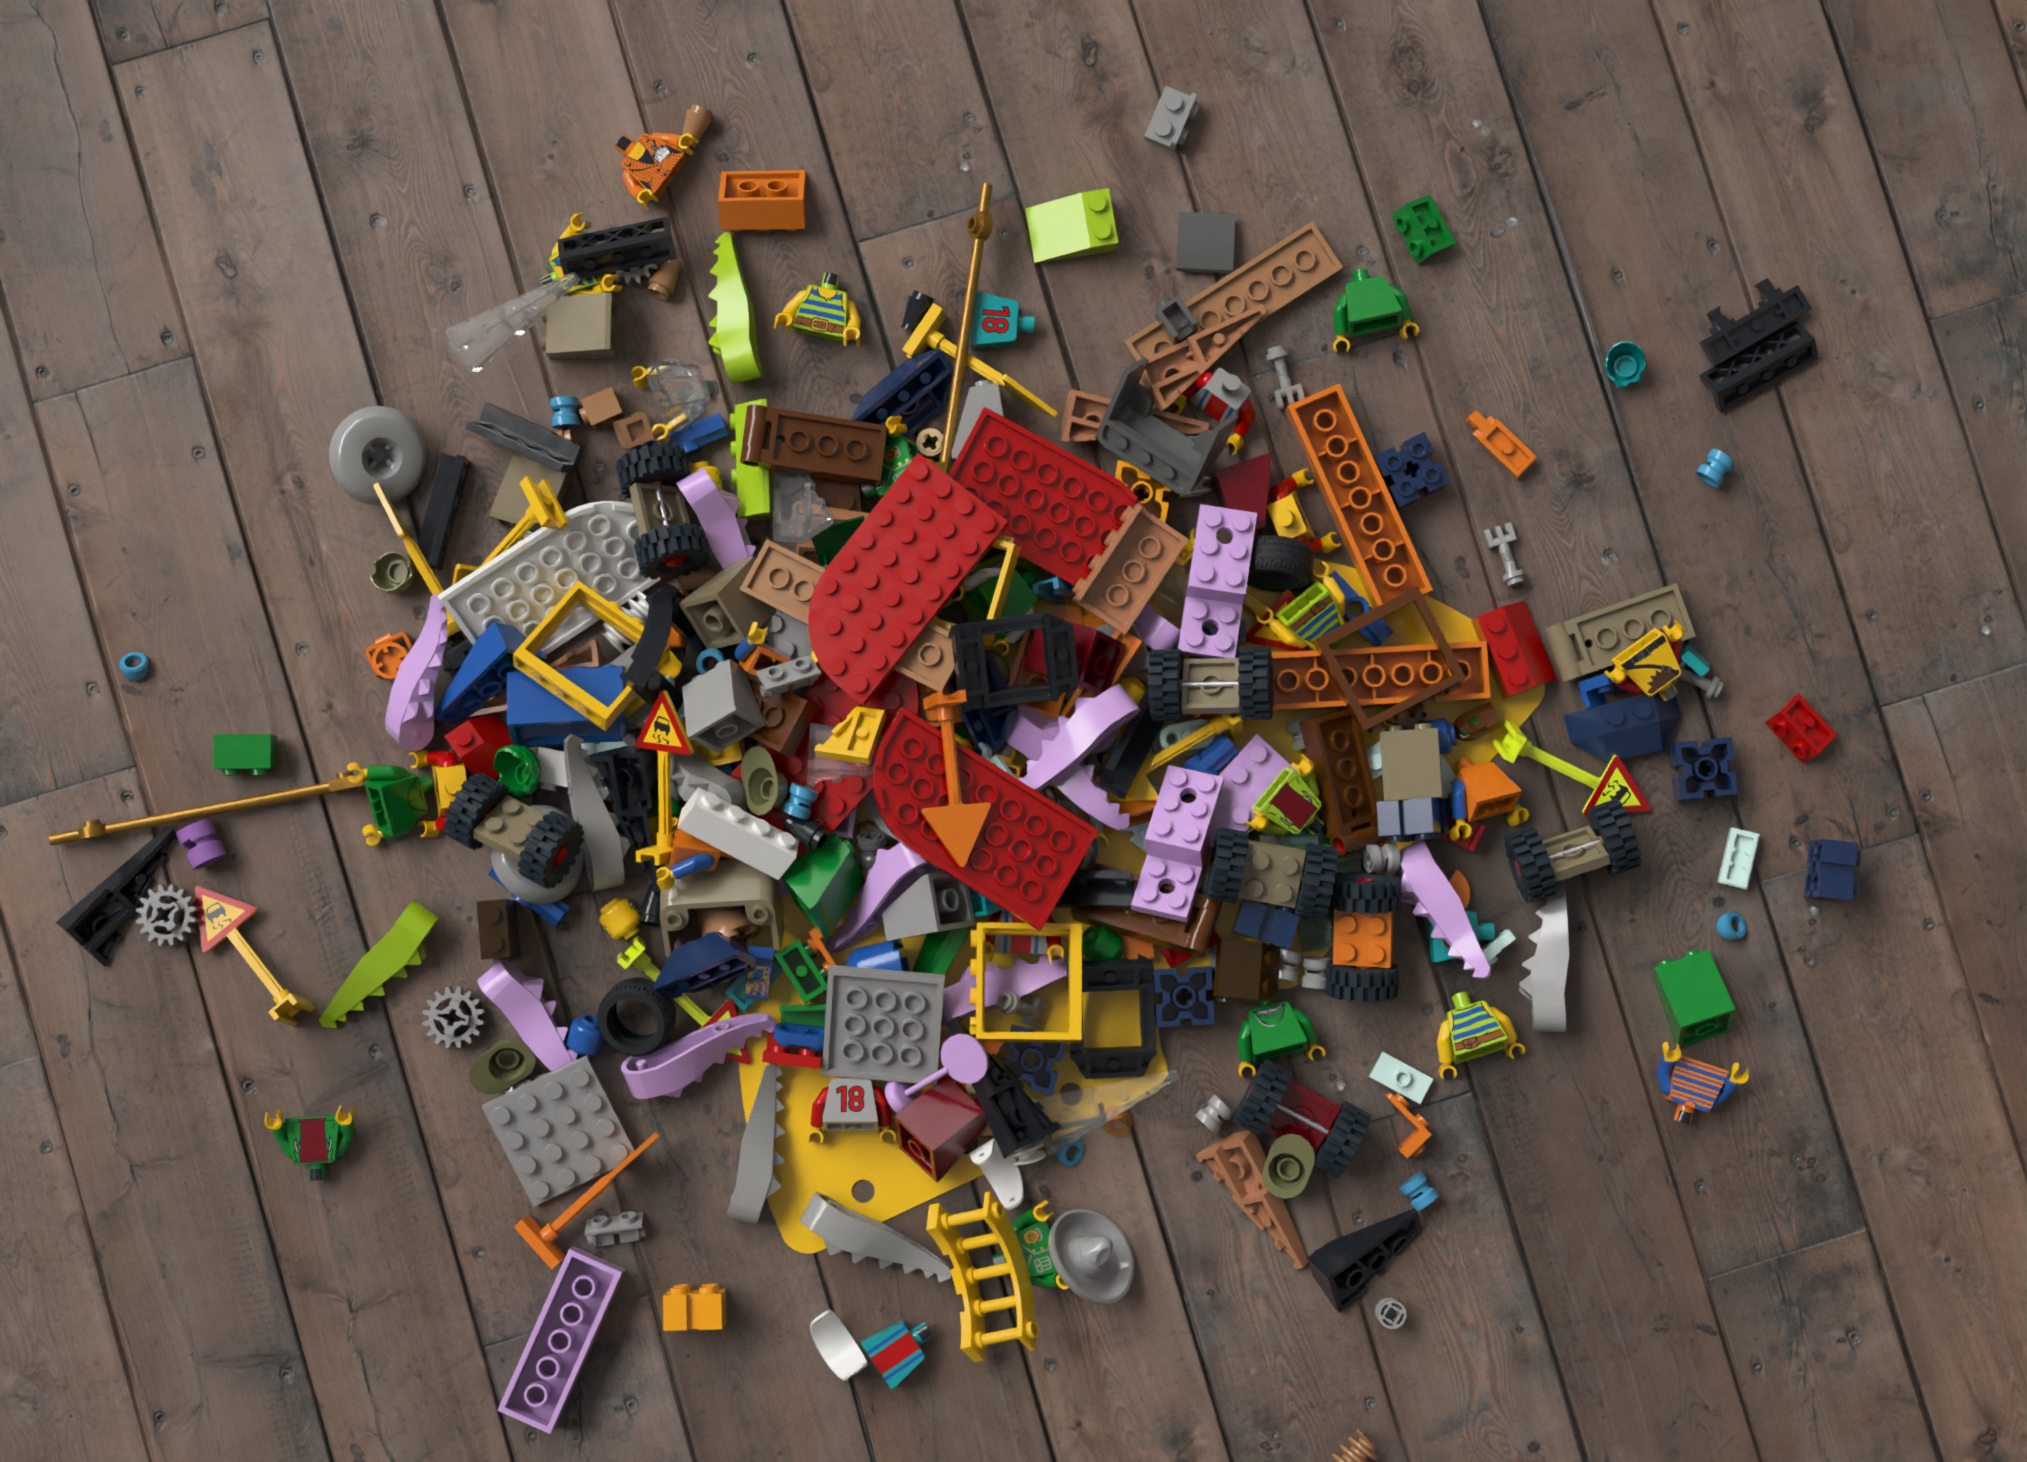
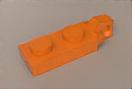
M1477 410L1472 412L1466 419V422L1476 430L1472 434L1476 441L1516 479L1537 459V456L1498 419L1495 420L1491 416L1485 419Z

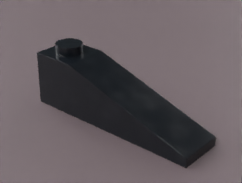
M1411 1209L1332 1240L1315 1250L1307 1258L1314 1279L1338 1313L1362 1297L1368 1290L1365 1285L1375 1274L1381 1276L1386 1270L1384 1268L1386 1262L1393 1255H1400L1423 1230L1418 1212L1415 1209Z

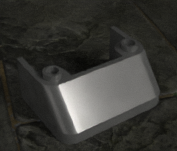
M1144 357L1124 370L1098 428L1097 436L1100 443L1108 450L1174 492L1187 494L1198 485L1222 453L1239 416L1233 414L1216 426L1214 430L1203 431L1194 442L1150 414L1154 402L1153 395L1148 388L1139 383L1149 362V359Z

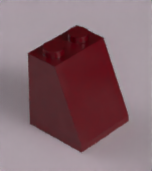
M1270 453L1216 470L1212 478L1222 508L1257 513L1254 537L1260 536L1265 527L1271 467Z
M1069 622L1073 624L1079 675V683L1074 688L1098 696L1111 688L1126 644L1099 630ZM1042 628L1035 629L1031 646L1025 655L1023 668L1047 678Z
M945 1076L937 1082V1085L932 1086L895 1115L899 1148L937 1183L986 1127V1116L979 1100H973L959 1082L954 1083L948 1076Z

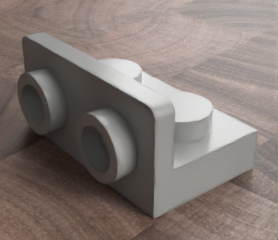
M1165 86L1144 139L1174 152L1178 144L1183 146L1189 129H1186L1185 126L1188 119L1194 120L1200 104L1195 103L1197 94L1192 92L1190 96Z

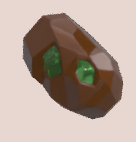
M1490 701L1459 715L1454 722L1456 739L1464 742L1475 740L1502 727L1496 710Z

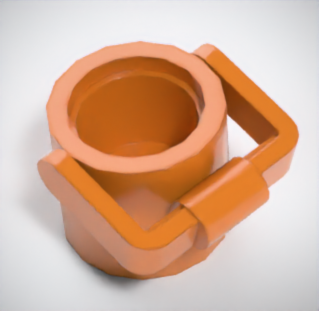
M401 631L394 635L391 633L376 639L375 644L366 648L365 655L377 678L383 677L394 682L400 664L409 653L408 649L395 643V641L403 637L409 650L413 647L406 632Z

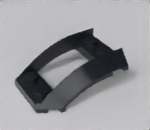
M664 584L658 588L659 592L652 596L647 595L645 601L649 604L646 624L640 640L631 655L633 662L627 672H622L619 677L651 708H653L659 693L666 690L676 712H678L684 702L682 687L691 682L697 675L696 660L702 652L703 642L679 606V603L686 597L676 587ZM671 627L686 641L684 661L674 686L656 669L665 650Z
M1050 613L1008 616L951 625L947 638H950L952 641L957 691H966L967 702L959 705L961 712L1027 702L1057 701L1068 689L1071 690L1079 683L1073 624ZM1042 628L1048 683L989 689L983 636Z
M1138 954V959L1082 961V992L1139 990L1141 1046L1084 1048L1082 1002V1040L1080 1043H1070V1059L1076 1063L1085 1079L1143 1077L1149 1068V1063L1154 1056H1157L1154 963L1152 960ZM1067 964V987H1068V964Z

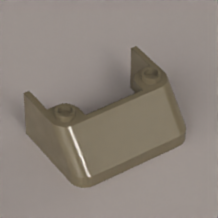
M720 857L716 870L694 872L680 879L673 878L674 885L672 888L664 891L660 890V923L666 957H669L674 949L678 935L677 930L683 929L689 921V909L745 906L746 916L752 923L756 925H771L774 950H780L785 926L779 882L777 879L737 858L732 860ZM669 863L663 865V867H666L669 870H671V866H669Z

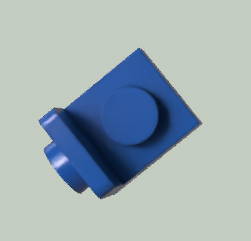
M1605 674L1578 682L1580 697L1587 709L1605 704L1603 692L1615 689L1614 682Z

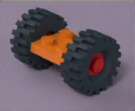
M1364 871L1335 874L1330 906H1328L1334 909L1333 961L1327 964L1326 994L1329 997L1357 1002H1383L1386 999L1393 1000L1398 997L1399 967L1392 962L1393 912L1401 907L1400 877L1392 874L1387 875L1388 873L1369 874Z

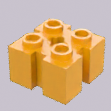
M1118 460L1115 478L1124 483L1134 493H1137L1138 489L1144 490V495L1148 496V499L1144 498L1143 501L1139 502L1145 510L1166 523L1169 503L1162 502V497H1169L1171 489L1143 471H1139L1140 469L1129 462Z
M718 1283L702 1284L699 1290H692L690 1284H676L663 1295V1331L688 1329L721 1330L727 1324L726 1288H719Z

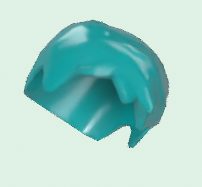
M1621 341L1614 344L1607 352L1605 359V371L1608 378L1618 389L1641 380L1647 367V359L1643 349L1633 342Z

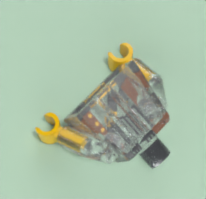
M673 357L656 361L648 365V369L642 366H635L631 372L633 378H635L633 383L636 388H644L649 383L663 421H668L667 425L656 424L652 428L654 436L661 432L664 433L663 436L656 440L660 445L668 443L670 432L674 431L676 433L698 418L704 412L710 397H717L719 393L718 382L716 380H705L698 365L684 363Z

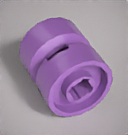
M211 818L197 821L176 832L182 848L188 849L186 857L192 870L206 867L227 856L221 840L215 839L217 831Z

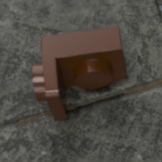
M1417 704L1412 717L1405 716L1395 721L1394 717H1391L1383 722L1393 726L1403 725L1404 730H1414L1415 724L1424 723L1427 713L1423 712L1424 707L1421 708Z

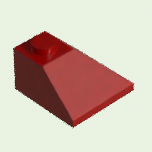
M497 713L467 720L444 736L449 747L459 761L465 765V769L470 776H475L476 773H483L494 780L500 778L498 771L493 768L497 751L504 746L514 745L511 741L509 730Z

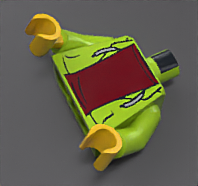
M1302 754L1300 764L1296 765L1294 762L1291 764V767L1295 770L1285 766L1251 808L1253 809L1252 812L1255 813V817L1251 822L1246 821V824L1257 831L1272 835L1285 836L1289 832L1297 835L1303 828L1311 835L1318 833L1323 826V821L1315 813L1322 804L1318 799L1320 792L1313 772V762Z

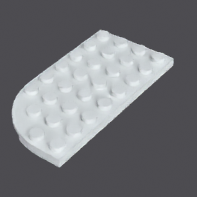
M599 501L568 510L564 514L569 524L563 531L541 527L440 593L438 598L472 645L494 622L515 627L527 638L577 581H580L590 589L594 587L600 596L608 602L614 601L619 606H622L629 599L637 596V591L643 592L660 581V577L652 580L650 577H643V574L641 575L634 544H636V539H641L633 504L618 501ZM579 604L540 650L547 655L599 621L600 618Z

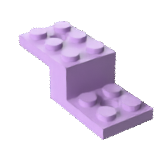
M1200 504L1178 649H1181L1183 655L1203 658H1235L1257 513ZM1221 531H1227L1231 534L1232 541L1228 544H1222L1217 540L1216 535ZM1205 623H1214L1218 628V632L1213 636L1206 635L1202 631V626Z
M1168 765L1145 836L1147 856L1131 903L1132 910L1188 922L1211 849L1209 830L1223 789L1224 777ZM1188 793L1196 796L1195 801L1191 803H1185L1181 798ZM1164 884H1172L1175 887L1174 891L1169 894H1164L1159 889Z

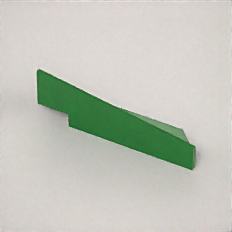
M965 927L927 934L912 972L945 975L971 930Z

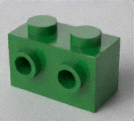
M272 734L213 735V769L222 771L223 776H239L240 770H251V775L256 776L268 775V770H277V736Z
M798 939L774 954L805 1004L827 991L828 974L822 966L817 969L811 960L816 956L807 942L802 945Z

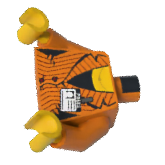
M655 132L649 135L643 133L637 142L623 135L617 142L615 149L626 156L621 166L624 170L622 178L630 196L640 203L645 211L649 210L647 203L650 200L658 202V198L687 161L685 153L681 150H684L689 155H693L694 152L689 146L692 143L698 144L699 141L691 134L678 135Z

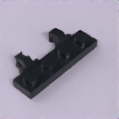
M1766 278L1754 285L1761 293L1760 298L1762 301L1758 303L1760 307L1739 320L1735 321L1732 318L1728 321L1727 317L1722 316L1720 306L1708 312L1706 315L1713 326L1709 329L1712 335L1699 344L1712 366L1720 364L1811 310L1812 308L1800 287L1796 285L1783 293L1780 287L1775 290L1770 280Z

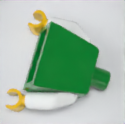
M1001 568L980 569L967 577L959 587L961 595L953 601L961 600L964 592L968 590L970 593L966 596L983 617L987 619ZM1014 569L1001 617L1034 614L1033 605L1037 601V597L1030 588L1032 584L1037 582V578L1030 570H1025L1019 575ZM1028 630L997 633L1000 638L993 640L991 649H994L997 644L1003 643L1005 648L999 654L1002 657L1007 655L1009 644L1016 643Z

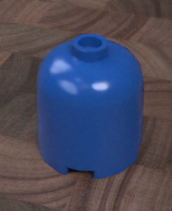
M901 939L854 949L849 954L846 966L910 972L908 958H902L899 948H904Z

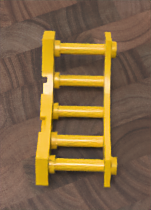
M989 1191L985 1192L984 1204L981 1209L951 1215L947 1213L940 1203L929 1205L926 1230L933 1237L943 1255L949 1254L954 1266L950 1272L957 1295L962 1294L965 1312H960V1349L974 1363L985 1361V1349L988 1345L1019 1339L1029 1351H1035L1039 1328L1036 1323L1031 1280L1021 1245L1005 1213L1003 1204L1000 1201L998 1202ZM985 1220L993 1233L966 1239L964 1236H961L956 1226ZM1000 1244L1007 1263L979 1269L973 1266L969 1250ZM1011 1274L1015 1295L989 1301L982 1300L978 1284L979 1280ZM1016 1307L1017 1327L985 1333L984 1316L987 1313Z

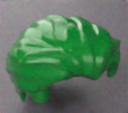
M519 745L504 746L497 751L493 768L499 773L500 779L498 782L508 786V792L514 796L532 795L536 791L541 779V765L537 755L529 748Z

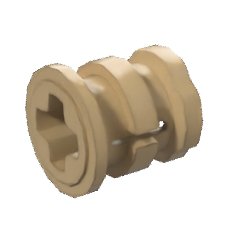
M928 428L920 432L916 445L921 455L930 459L939 457L943 435L934 428ZM930 439L932 442L937 440L935 443L936 449L924 448L926 440Z

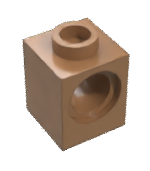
M612 387L580 400L583 408L579 409L580 415L585 425L591 424L594 430L611 424V421L625 417Z
M635 412L611 421L621 448L630 449L655 439L645 412Z

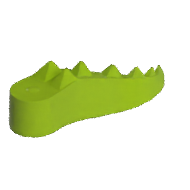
M724 232L715 241V243L720 245L713 251V254L718 257V261L710 270V273L717 277V285L708 296L717 301V315L709 323V326L716 329V332L708 343L714 347L713 352L723 359L730 382L736 384L763 377V369L758 353L754 307L742 272L734 238L731 232Z
M414 898L392 929L358 962L319 1019L321 1025L325 1028H337L336 1020L346 1021L347 1011L364 1010L363 999L366 996H384L383 983L390 977H408L406 965H420L422 959L427 957L426 938L439 920V917Z

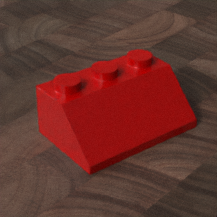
M1525 601L1500 607L1477 616L1471 621L1479 641H1487L1488 663L1503 700L1557 679Z

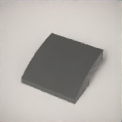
M1179 211L1176 271L1232 273L1235 214Z

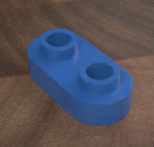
M778 1023L774 1027L773 1038L783 1047L800 1045L807 1046L810 1050L821 1051L824 1048L825 1028L795 1023Z

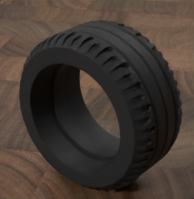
M1275 535L1254 537L1247 585L1273 592H1284L1287 589L1296 591L1304 588L1312 579L1313 550L1306 543L1290 537Z
M641 977L622 980L614 985L602 999L597 1013L598 1029L602 1033L601 1036L607 1041V1044L611 1048L613 1047L615 1051L627 1056L631 1055L632 1057L649 1055L657 1051L673 1032L676 1023L674 1001H672L670 996L653 989L655 981L652 982L650 979H642ZM623 999H637L647 1004L656 1016L657 1032L650 1035H638L627 1030L618 1018L617 1002Z

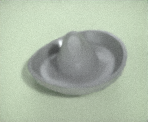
M371 406L353 412L338 425L330 442L329 461L337 483L350 497L365 504L382 505L373 485L378 482L391 503L397 502L409 495L417 487L426 470L428 446L420 426L409 415L391 407Z
M528 805L545 815L554 811L573 820L567 813L557 807ZM580 845L581 851L575 857L576 862L574 866H570L568 875H564L563 881L560 884L557 883L556 887L546 889L521 876L518 871L520 869L518 861L491 848L492 865L501 883L515 896L531 903L548 904L565 898L574 890L585 868V855L582 845Z
M1075 1209L1060 1215L1050 1229L1048 1244L1051 1260L1061 1279L1076 1295L1091 1303L1109 1304L1120 1300L1130 1288L1134 1274L1133 1254L1124 1233L1109 1218L1091 1210Z

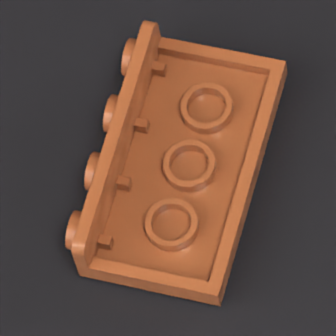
M1139 503L1134 507L1129 505L1119 519L1123 524L1118 531L1113 529L1104 541L1107 548L1102 555L1097 553L1088 565L1091 572L1086 579L1081 577L1072 589V592L1075 593L1072 601L1123 635H1126L1189 540L1142 508L1143 506Z

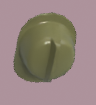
M760 746L751 747L742 759V780L749 809L756 815H765L772 808H781L788 793V781L783 773L776 770L772 756L765 748Z
M513 1039L500 1040L489 1051L479 1056L473 1062L469 1069L471 1085L478 1092L484 1094H496L504 1091L531 1074L535 1067V1055L522 1042Z
M1286 1134L1277 1138L1271 1146L1263 1167L1262 1178L1265 1187L1274 1196L1283 1199L1294 1198L1307 1185L1315 1163L1314 1149L1309 1141L1299 1135Z

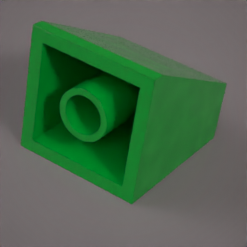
M836 833L828 837L822 849L819 851L810 850L792 863L781 877L794 903L825 939L830 936L865 882L860 871L863 866L860 865L859 859L854 855L856 853L854 847L847 839L842 841Z
M1709 949L1702 952L1699 950L1691 951L1684 958L1675 961L1667 959L1660 962L1657 967H1654L1653 980L1676 1046L1679 1044L1680 1048L1732 1031L1736 1009Z

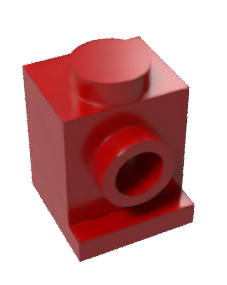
M1451 812V824L1453 827L1456 825V819H1453ZM1465 818V823L1469 824L1472 829L1471 835L1465 840L1460 835L1459 839L1453 841L1450 833L1443 834V840L1470 853L1474 851L1486 826L1475 821L1469 822Z

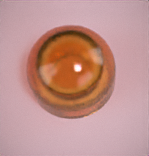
M1113 1107L1106 1113L1103 1127L1106 1132L1113 1136H1125L1132 1127V1116L1123 1107ZM1113 1119L1120 1120L1124 1127L1115 1129L1110 1121Z

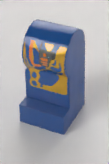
M749 945L748 952L756 957V970L747 973L745 998L768 1001L775 950L774 948Z

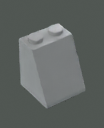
M982 380L975 382V386L969 388L951 452L952 463L957 459L984 407L1003 416L998 383L992 384V380Z
M730 659L719 662L715 668L705 674L695 676L691 682L682 687L688 738L717 753L765 726L746 671L741 665Z
M945 872L924 874L882 912L887 941L975 926L969 887Z

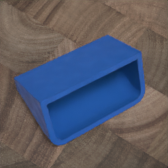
M607 664L600 668L576 666L572 669L551 667L608 708L625 689L624 681L619 677L623 672L622 666L617 667L616 665ZM520 670L507 672V726L514 745L525 747L564 746V739L569 735H576L584 740L582 743L600 744V742H622V739L627 735L626 708L610 727L604 731Z

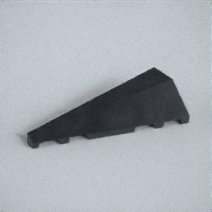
M628 745L591 754L589 756L591 764L595 763L602 777L600 783L603 788L607 787L614 802L612 808L630 845H635L636 850L656 845L657 832H659V793L655 750ZM655 858L639 862L642 869L646 868L653 883L651 886L652 891L660 892V888L657 885L658 878L656 872L663 865H655Z
M169 826L163 829L56 922L75 942L104 967L110 961L108 956L115 943L119 944L121 941V932L129 918L133 919L136 908H139L142 903L140 898L145 897L153 883L152 876L158 865L164 863L166 859L165 853L173 839H177L176 832Z
M960 1016L954 1017L946 1023L951 1036L956 1034L972 1036L960 1023L962 1020ZM987 1052L989 1061L987 1073L981 1080L972 1083L1002 1156L1005 1159L1061 1129V1126L1057 1121L1052 1122L1043 1113L1042 1109L1044 1107L1039 1101L1034 1103L1022 1090L1025 1086L995 1054L990 1055Z

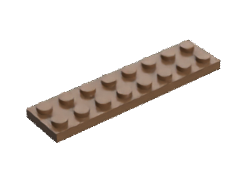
M1311 221L1186 301L1184 304L1198 322V331L1194 334L1263 304L1267 312L1252 326L1254 327L1340 272L1343 266L1314 222ZM1177 313L1168 318L1174 329L1184 323ZM1155 321L1124 341L1125 347L1135 362L1174 346L1158 321Z
M766 539L740 590L808 625L811 598L825 568ZM930 623L894 670L936 692L944 693L955 673L952 641L950 638H947L949 631Z

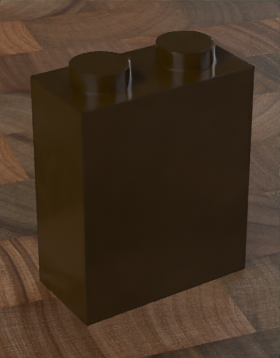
M516 900L478 901L477 914L481 960L521 957Z

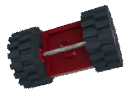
M1266 1058L1246 1089L1232 1122L1258 1136L1263 1130L1277 1138L1286 1134L1302 1136L1309 1141L1314 1149V1166L1339 1178L1350 1164L1358 1146H1360L1362 1138L1367 1131L1366 1128L1369 1126L1371 1114L1347 1101H1344L1341 1105L1291 1079V1071Z

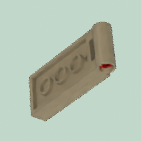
M1677 583L1544 629L1563 682L1613 666L1614 664L1611 659L1654 628L1666 636L1662 627L1666 625L1671 629L1675 625V620H1678L1685 630V634L1681 638L1682 642L1696 637ZM1585 641L1590 643L1589 648L1585 646Z

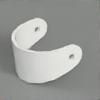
M995 1137L969 1153L972 1162L980 1167L1004 1208L1010 1210L1017 1207L1023 1201L1024 1186L1019 1166L1012 1165L1017 1162L1015 1157L1004 1159Z
M831 1309L825 1311L811 1322L810 1332L814 1343L824 1361L838 1378L843 1381L848 1380L868 1366V1362L859 1346Z

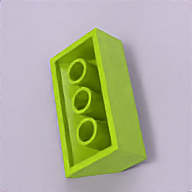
M759 399L735 405V413H730V428L735 430L736 441H731V458H736V469H732L731 478L732 486H737V499L740 501L736 514H738V517L747 518L748 521L774 520L773 470L760 469L759 467L740 463L747 406L762 405L770 407L767 399Z

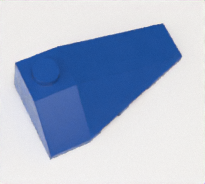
M494 622L476 640L434 711V719L457 724L482 708L485 699L495 694L500 696L507 692L505 688L507 686V672L517 670L513 666V653L527 638L512 626ZM540 649L534 655L543 662L547 660L546 655Z

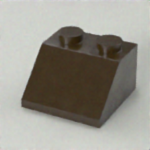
M1217 939L1213 996L1246 1005L1276 1004L1280 947L1262 942Z

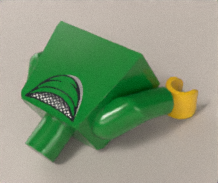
M1288 1001L1272 1005H1258L1259 1008L1249 1011V1019L1242 1023L1237 1039L1239 1060L1242 1061L1238 1067L1241 1078H1243L1242 1069L1244 1067H1250L1254 1077L1256 1075L1254 1064L1263 1062L1266 1058L1271 1060L1305 1051L1306 1056L1314 1062L1312 1057L1313 1050L1319 1049L1322 1057L1326 1054L1324 1048L1317 1044L1318 1037L1311 1019L1298 1008H1291Z

